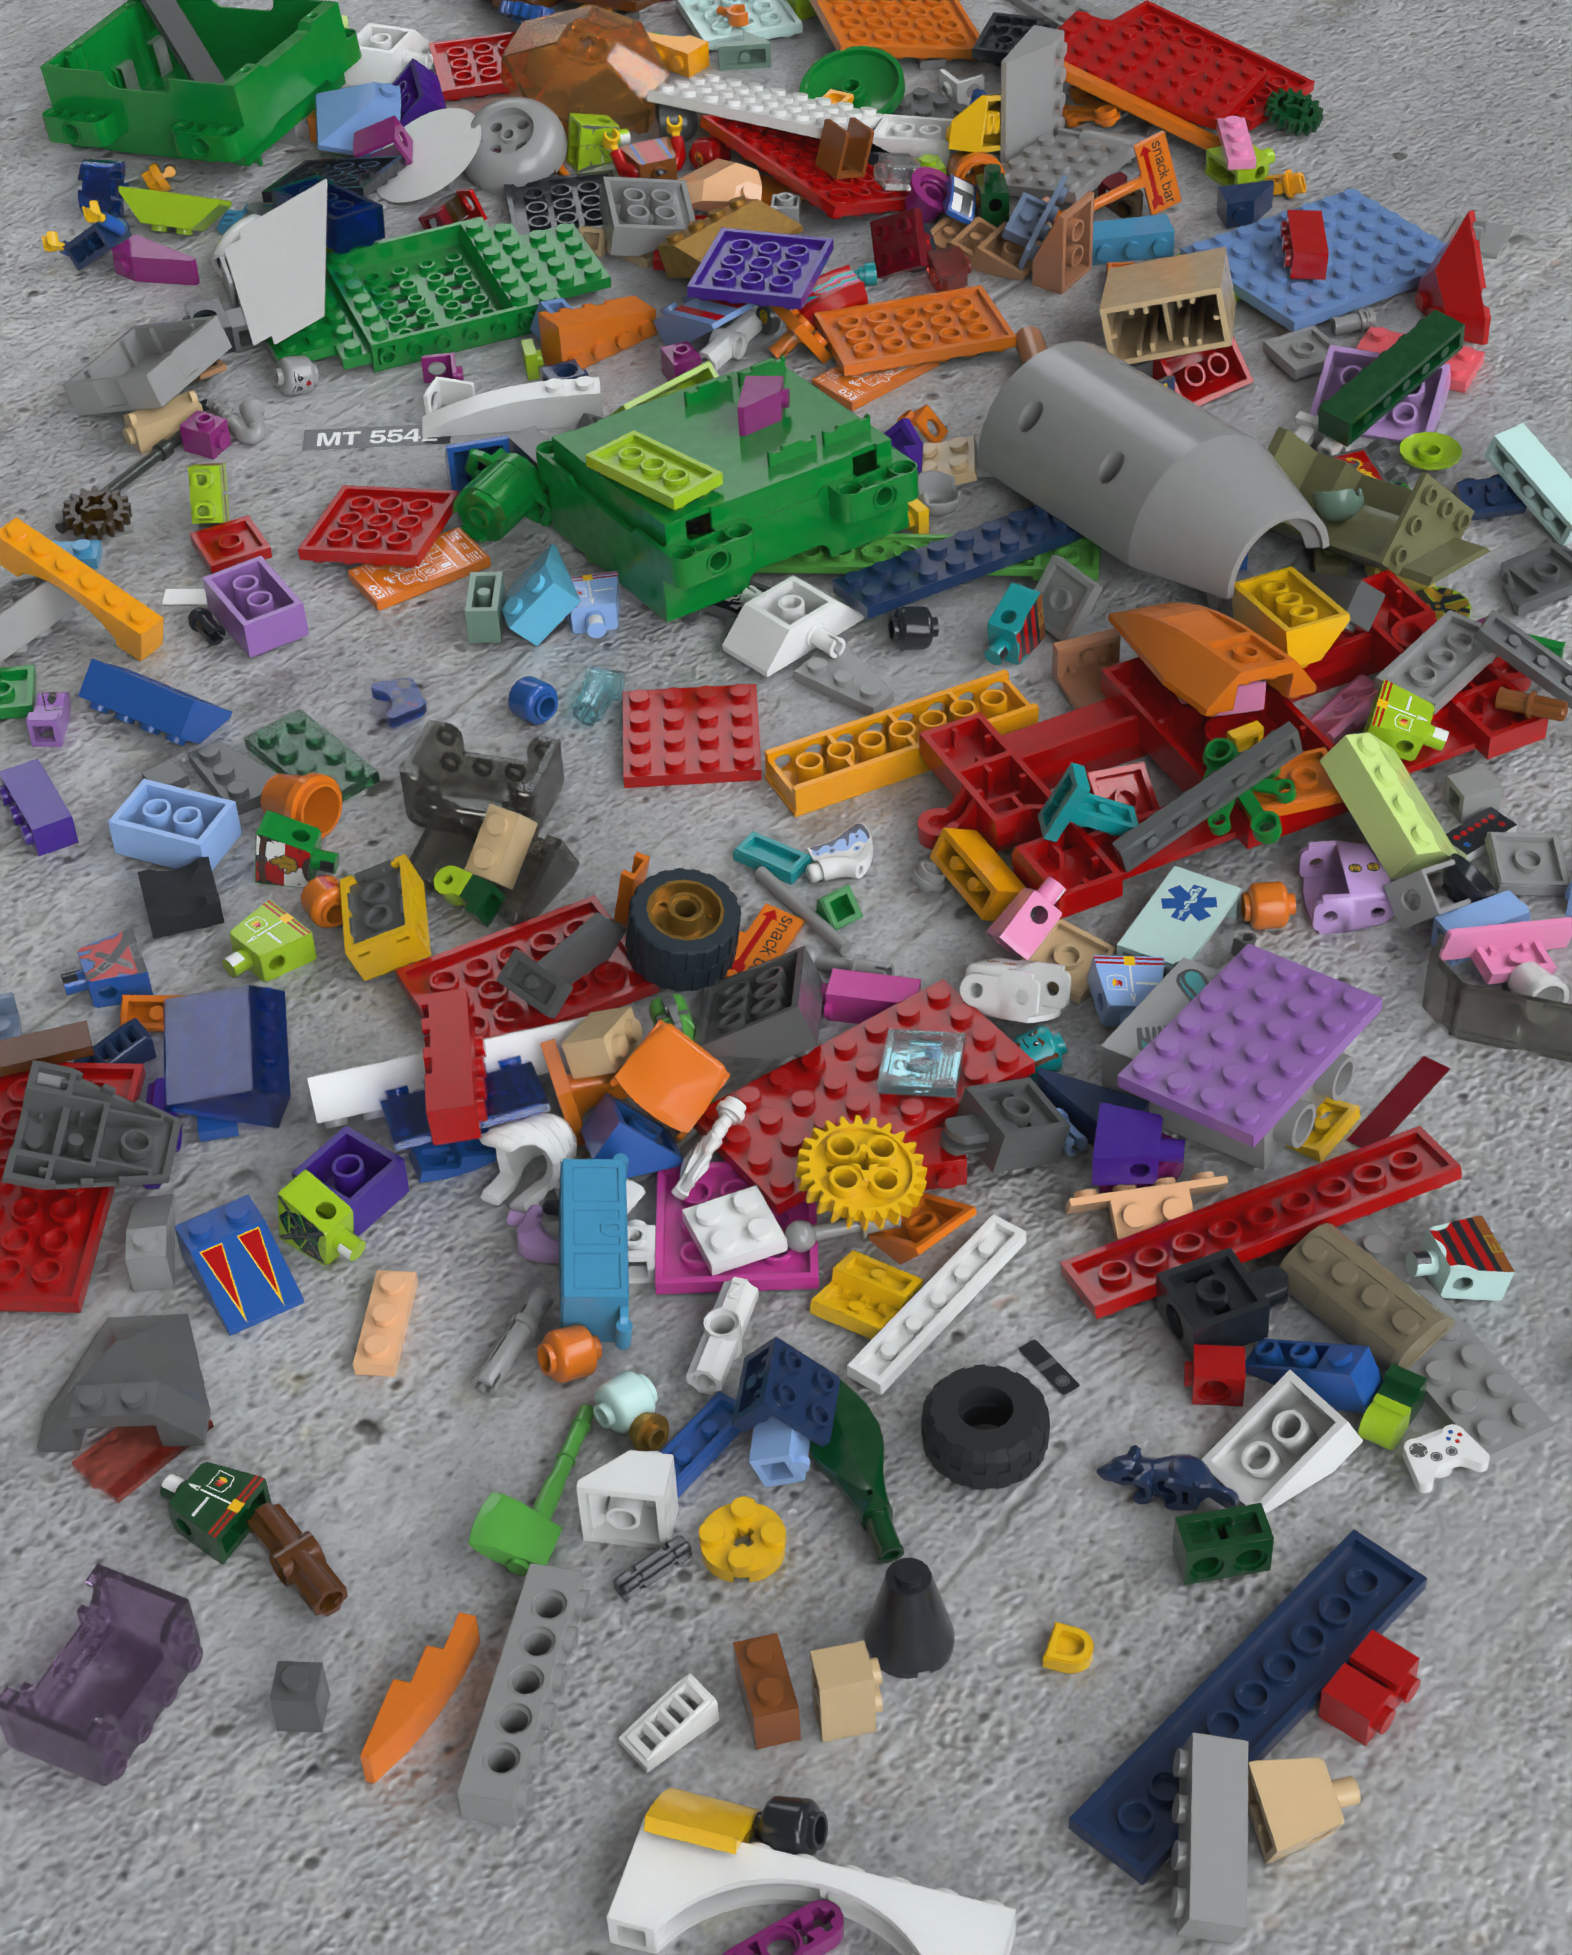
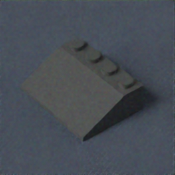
M800 947L720 980L710 987H704L694 1042L713 1057L783 1060L793 1055L794 1057H802L810 1053L815 1046H818L823 996L821 987L823 981L806 947Z

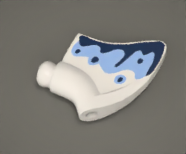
M857 823L836 838L807 848L808 855H811L813 864H809L806 867V874L812 883L820 880L826 882L842 877L862 878L870 867L873 858V842L867 827L863 823Z

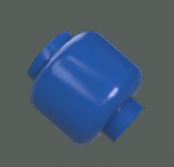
M525 676L517 680L509 692L508 705L515 716L538 725L545 723L556 713L558 695L552 685L533 676Z

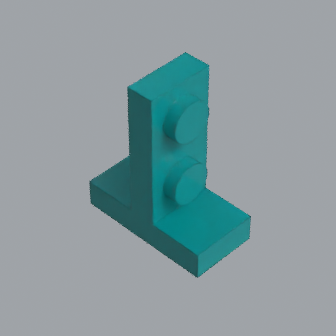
M1072 762L1038 814L1043 839L1057 842L1069 822H1073L1080 827H1090L1104 831L1114 837L1121 836L1139 824L1134 806L1089 793L1090 786L1085 767Z

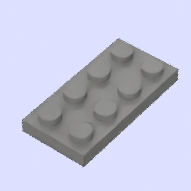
M1449 610L1375 677L1374 689L1379 690L1384 679L1432 703L1435 707L1433 713L1435 715L1498 655L1473 638L1482 623Z

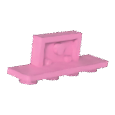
M1572 917L1450 929L1446 932L1435 956L1438 961L1471 958L1487 985L1508 983L1510 974L1517 966L1531 961L1539 964L1553 975L1557 967L1546 950L1567 947L1572 937Z

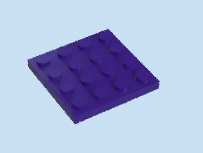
M721 228L687 285V296L703 301L721 300L731 304L749 303L760 307L778 306L788 310L802 309L834 250L833 238Z

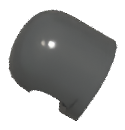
M655 103V114L660 138L665 136L672 137L666 130V120L669 116V122L672 125H677L678 115L683 119L682 131L680 133V136H683V140L689 141L695 136L698 128L696 111Z

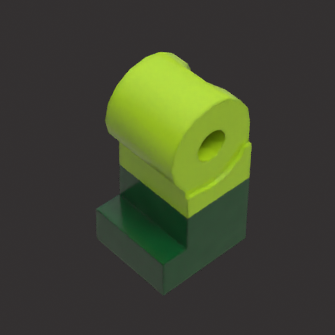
M450 865L441 868L434 878L435 889L447 902L454 906L465 905L464 910L477 923L487 928L507 899L494 884L456 866Z
M1392 1363L1385 1373L1384 1382L1373 1398V1402L1368 1406L1363 1415L1358 1435L1390 1451L1393 1450L1424 1404L1427 1378Z

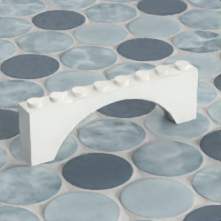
M645 1818L642 1821L607 1915L610 1943L652 1954H657L671 1940L703 1920L724 1912L766 1904L805 1906L816 1900L834 1902L841 1908L844 1917L858 1922L877 1933L901 1955H1010L1016 1929V1909L1008 1908L995 1900L979 1901L959 1896L956 1892L946 1888L931 1889L914 1885L902 1877L892 1876L886 1878L866 1873L861 1868L853 1865L841 1867L821 1862L808 1854L793 1855L773 1850L770 1846L759 1842L750 1844L742 1842L736 1854H731L645 1832Z

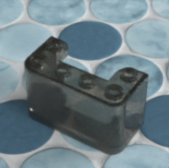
M428 720L400 770L406 814L414 824L423 828L478 836L490 804L521 814L538 823L531 842H534L564 785L560 739L550 737L533 738L527 746V760L467 752L464 748L462 733L457 727L443 721Z

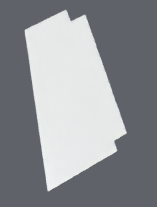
M327 179L240 228L238 231L241 238L224 248L253 345L260 343L272 336L274 344H277L324 317Z

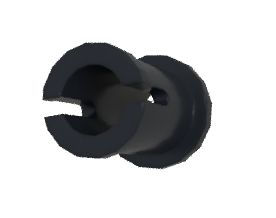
M198 607L189 613L188 623L193 631L199 632L210 645H217L223 641L224 638L217 631L222 636H225L226 632L213 619V615L208 609Z

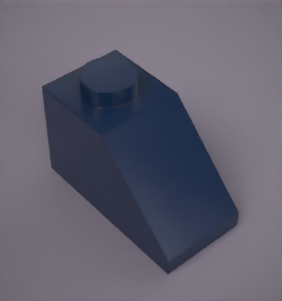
M1273 180L1218 187L1216 212L1226 229L1255 223L1272 208Z

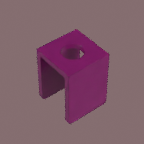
M394 115L356 131L353 137V155L355 158H358L394 143L389 147L372 153L370 157L403 156L407 166L413 163V140Z

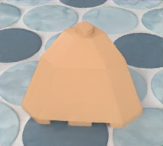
M717 158L678 179L686 180L693 210L698 209L708 213L716 208H725L729 205V200L738 196H745V199H759L761 201L762 183L758 170L736 162Z

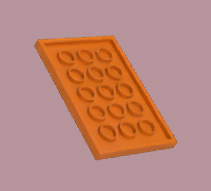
M982 285L814 313L815 326L821 336L829 343L827 347L844 376H858L867 372L887 371L891 368L908 365L916 366L920 363L931 361L945 362L950 358L961 356L974 357L978 353L990 351L1003 352L1007 348L1016 347V335Z

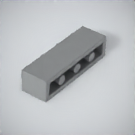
M1192 1733L1184 1746L1177 1748L1173 1761V1775L1180 1778L1179 1794L1175 1795L1172 1807L1173 1823L1179 1824L1178 1840H1175L1171 1853V1867L1173 1870H1178V1883L1171 1894L1170 1914L1171 1917L1177 1918V1936L1234 1944L1247 1928L1248 1741Z

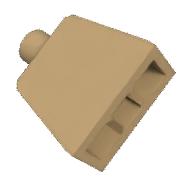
M1322 1758L1256 1760L1248 1762V1810L1266 1864L1330 1837L1344 1824L1341 1808L1360 1803V1790L1355 1778L1347 1776L1331 1780L1325 1761Z

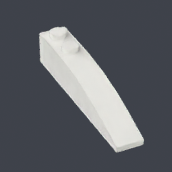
M589 376L564 380L553 378L547 381L509 386L478 394L422 416L423 438L521 431L535 426L537 429L572 427L578 425L583 413L603 418L600 378Z

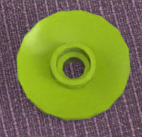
M1420 432L1403 439L1399 446V455L1406 463L1413 467L1424 470H1441L1450 468L1459 462L1462 457V447L1457 440L1448 435L1437 432Z

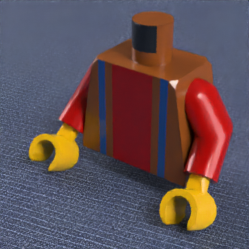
M678 115L677 125H672L669 122V116L667 117L666 130L672 135L671 138L665 136L618 148L617 144L620 133L616 128L612 130V139L607 136L605 131L602 137V145L604 148L611 150L609 155L620 177L677 180V172L681 171L686 161L683 136H680L683 122L680 115Z

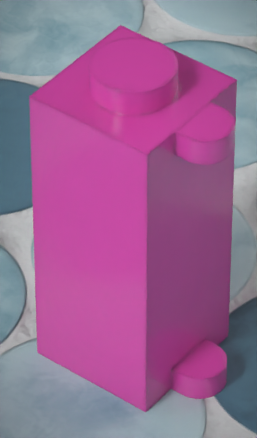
M833 968L829 983H823L821 987L823 995L822 1005H825L824 1018L829 1021L860 1024L920 992L921 979Z

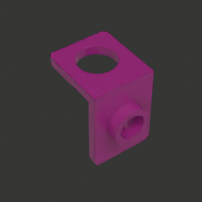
M454 352L421 357L424 383H432L436 377L464 381L462 366H456ZM434 362H441L446 367L445 371L439 375L430 373L428 368Z

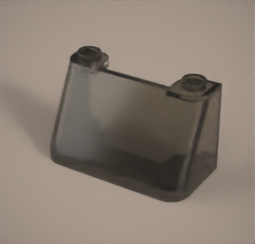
M442 797L409 859L423 880L425 895L428 896L432 892L440 894L434 887V878L441 868L452 865L465 870L483 823L475 814L471 813L470 816L466 814L460 815L456 811L459 805ZM546 835L545 839L537 836L535 841L531 840L513 890L494 884L507 897L505 902L500 904L496 915L502 917L501 919L508 925L513 926L539 916L574 877L580 863L562 839Z

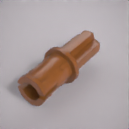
M1500 687L1496 696V709L1522 713L1529 719L1532 716L1562 722L1568 714V702L1540 696L1537 694V691L1532 690L1531 693Z

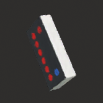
M1490 807L1446 833L1458 855L1471 862L1487 852L1485 844L1487 832L1516 833L1518 825Z

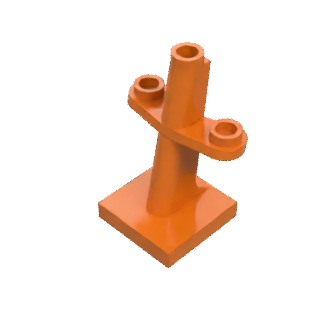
M555 1038L542 1042L540 1045L564 1119L569 1123L573 1133H575L577 1146L586 1144L580 1130L583 1126L582 1119L584 1114L590 1108L598 1105L606 1093L619 1100L629 1097L619 1084L612 1091L606 1087L618 1070L611 1074L573 1079L572 1073L566 1074Z

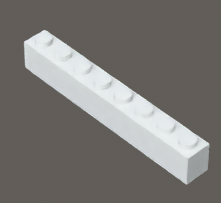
M586 1017L484 1038L487 1057L484 1058L487 1070V1078H485L487 1094L499 1091L498 1084L513 1081L514 1087L526 1086L537 1083L536 1076L549 1073L540 1043L554 1038L566 1074H571L562 1043ZM423 1052L306 1077L316 1123L324 1122L326 1129L347 1125L349 1124L347 1117L363 1114L364 1120L387 1116L385 1109L400 1106L402 1112L424 1108L423 1100H426L424 1074L426 1072Z

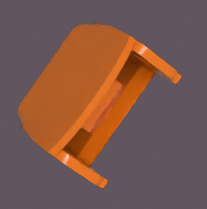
M660 1019L606 1087L612 1091L619 1084L624 1092L645 1112L668 1127L677 1130L678 1132L673 1139L679 1143L700 1119L731 1074L726 1071L725 1066L678 1028Z

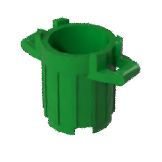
M499 448L492 455L478 449H471L469 451L464 469L473 479L456 496L453 503V513L458 511L462 519L463 525L460 528L470 538L480 543L486 540H494V542L501 540L525 517L546 527L552 524L551 504L548 496L549 488L548 485L540 480L537 468L526 458L516 453L505 452L506 450ZM479 461L487 466L482 471L477 469Z

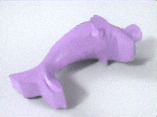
M536 1204L531 1205L526 1213L511 1209L508 1214L507 1225L518 1227V1255L534 1262L559 1264V1241L556 1238H552L542 1225V1207Z

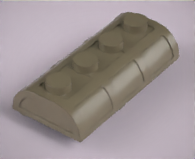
M1329 1223L1317 1226L1285 1256L1279 1266L1288 1275V1293L1352 1345L1369 1346L1376 1364L1385 1372H1387L1392 1363L1408 1370L1456 1324L1448 1314L1442 1312L1407 1282L1401 1280L1378 1262L1370 1253L1364 1251L1341 1233L1338 1228Z

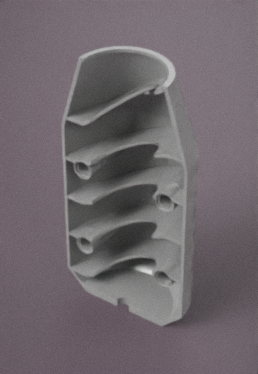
M1080 341L1065 342L1036 354L1024 363L1004 384L995 397L985 419L979 441L978 466L1128 566L1228 600L1234 596L1236 576L1246 554L1253 544L1273 526L1287 520L1301 532L1306 548L1321 547L1324 549L1329 546L1328 532L1324 523L1263 444L1095 344Z

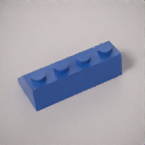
M91 659L78 695L91 701L89 707L106 714L109 713V710H113L116 712L114 718L129 724H134V721L137 720L141 722L140 729L156 735L163 731L167 733L166 740L185 746L186 740L198 744L202 743L229 720L232 715V711L132 670Z

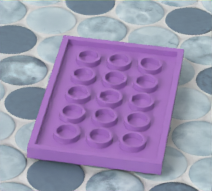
M1248 943L1118 1074V1087L1254 1148L1382 1010V998Z

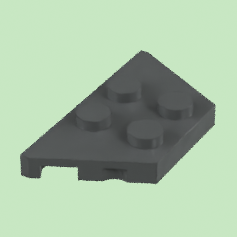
M1551 542L1501 563L1499 574L1512 610L1517 617L1572 594L1571 549Z

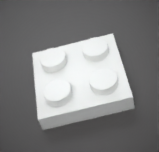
M757 1185L682 1209L683 1222L712 1276L788 1251L787 1238Z

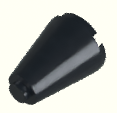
M902 1558L896 1560L888 1567L865 1628V1643L871 1658L877 1657L880 1670L898 1678H918V1673L932 1669L933 1673L941 1669L950 1659L955 1645L954 1627L929 1567L923 1561L916 1558Z

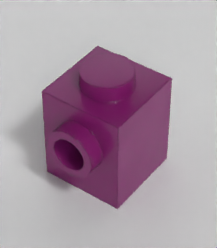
M688 340L660 348L662 373L668 381L702 364L701 356Z
M197 410L179 425L185 452L214 460L231 445V436L226 418Z

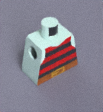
M1474 1216L1430 1227L1426 1231L1418 1252H1409L1405 1261L1406 1270L1411 1277L1427 1276L1433 1288L1442 1298L1502 1300L1515 1272L1483 1216Z

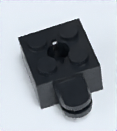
M1230 1247L1157 1273L1155 1307L1190 1360L1193 1361L1194 1344L1245 1346L1267 1338L1269 1334L1270 1309L1287 1303L1289 1278L1282 1268L1275 1265L1248 1273Z

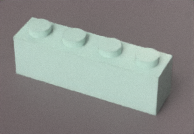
M1524 423L1494 435L1484 457L1558 544L1566 546L1572 543V479Z

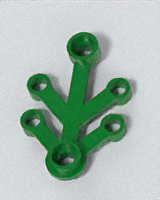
M1216 738L1206 745L1203 752V761L1207 770L1203 780L1213 771L1219 770L1241 753L1238 752L1235 744L1225 738ZM1281 767L1238 796V799L1252 819L1251 829L1254 838L1267 845L1275 843L1282 834L1280 818L1272 811H1264L1252 791L1275 795V799L1282 804L1292 802L1297 796L1294 782L1290 779H1273L1280 774ZM1284 789H1289L1286 793H1280ZM1237 798L1208 817L1207 821L1212 834L1221 836L1230 831L1231 822L1229 816ZM1218 821H1224L1220 825H1214Z

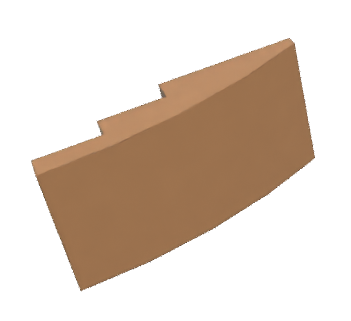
M946 215L930 230L934 237L936 254L972 270L1008 279L1023 281L1031 273L1032 261L1029 259L1023 270L1018 268L1025 247L1002 237L1007 225L1005 221L997 228L977 216L969 225H966Z

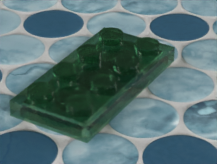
M300 708L244 737L246 748L277 774L306 775L309 773H320L333 778L340 787L342 802L380 782L379 771Z

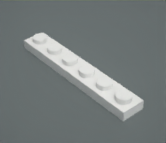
M993 1214L847 1365V1376L877 1394L882 1395L1026 1243V1231Z

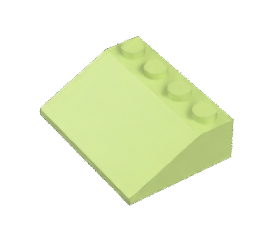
M1371 733L1345 735L1320 760L1390 879L1402 878L1418 870L1446 862L1450 855L1453 853L1458 854L1392 747Z

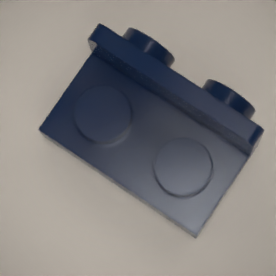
M1500 474L1485 479H1463L1456 483L1452 494L1475 511L1471 521L1524 514L1527 506Z

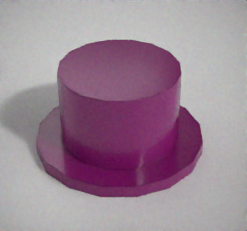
M923 166L917 168L910 176L911 191L905 198L907 210L919 208L922 210L924 223L936 222L939 216L945 213L942 203L948 195L945 183L949 177L932 167Z

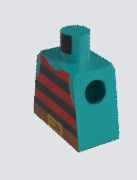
M1013 582L1011 583L987 623L989 647L985 651L984 656L988 662L993 665H1001L1003 661L1015 665L1021 664L1046 637L1041 592Z

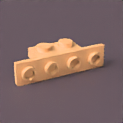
M1210 1171L1190 1176L1191 1181L1176 1183L1174 1177L1158 1179L1150 1187L1137 1188L1136 1184L1117 1185L1112 1188L1113 1192L1098 1194L1097 1189H1085L1073 1193L1074 1198H1069L1065 1205L1066 1214L1109 1208L1115 1241L1193 1212L1191 1196L1220 1192L1228 1184L1227 1175L1215 1177L1214 1172Z

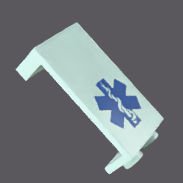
M1174 866L1118 942L1116 956L1164 957V967L1169 966L1171 968L1174 967L1175 962L1180 961L1183 957L1194 961L1225 916L1233 919L1238 918L1241 888Z

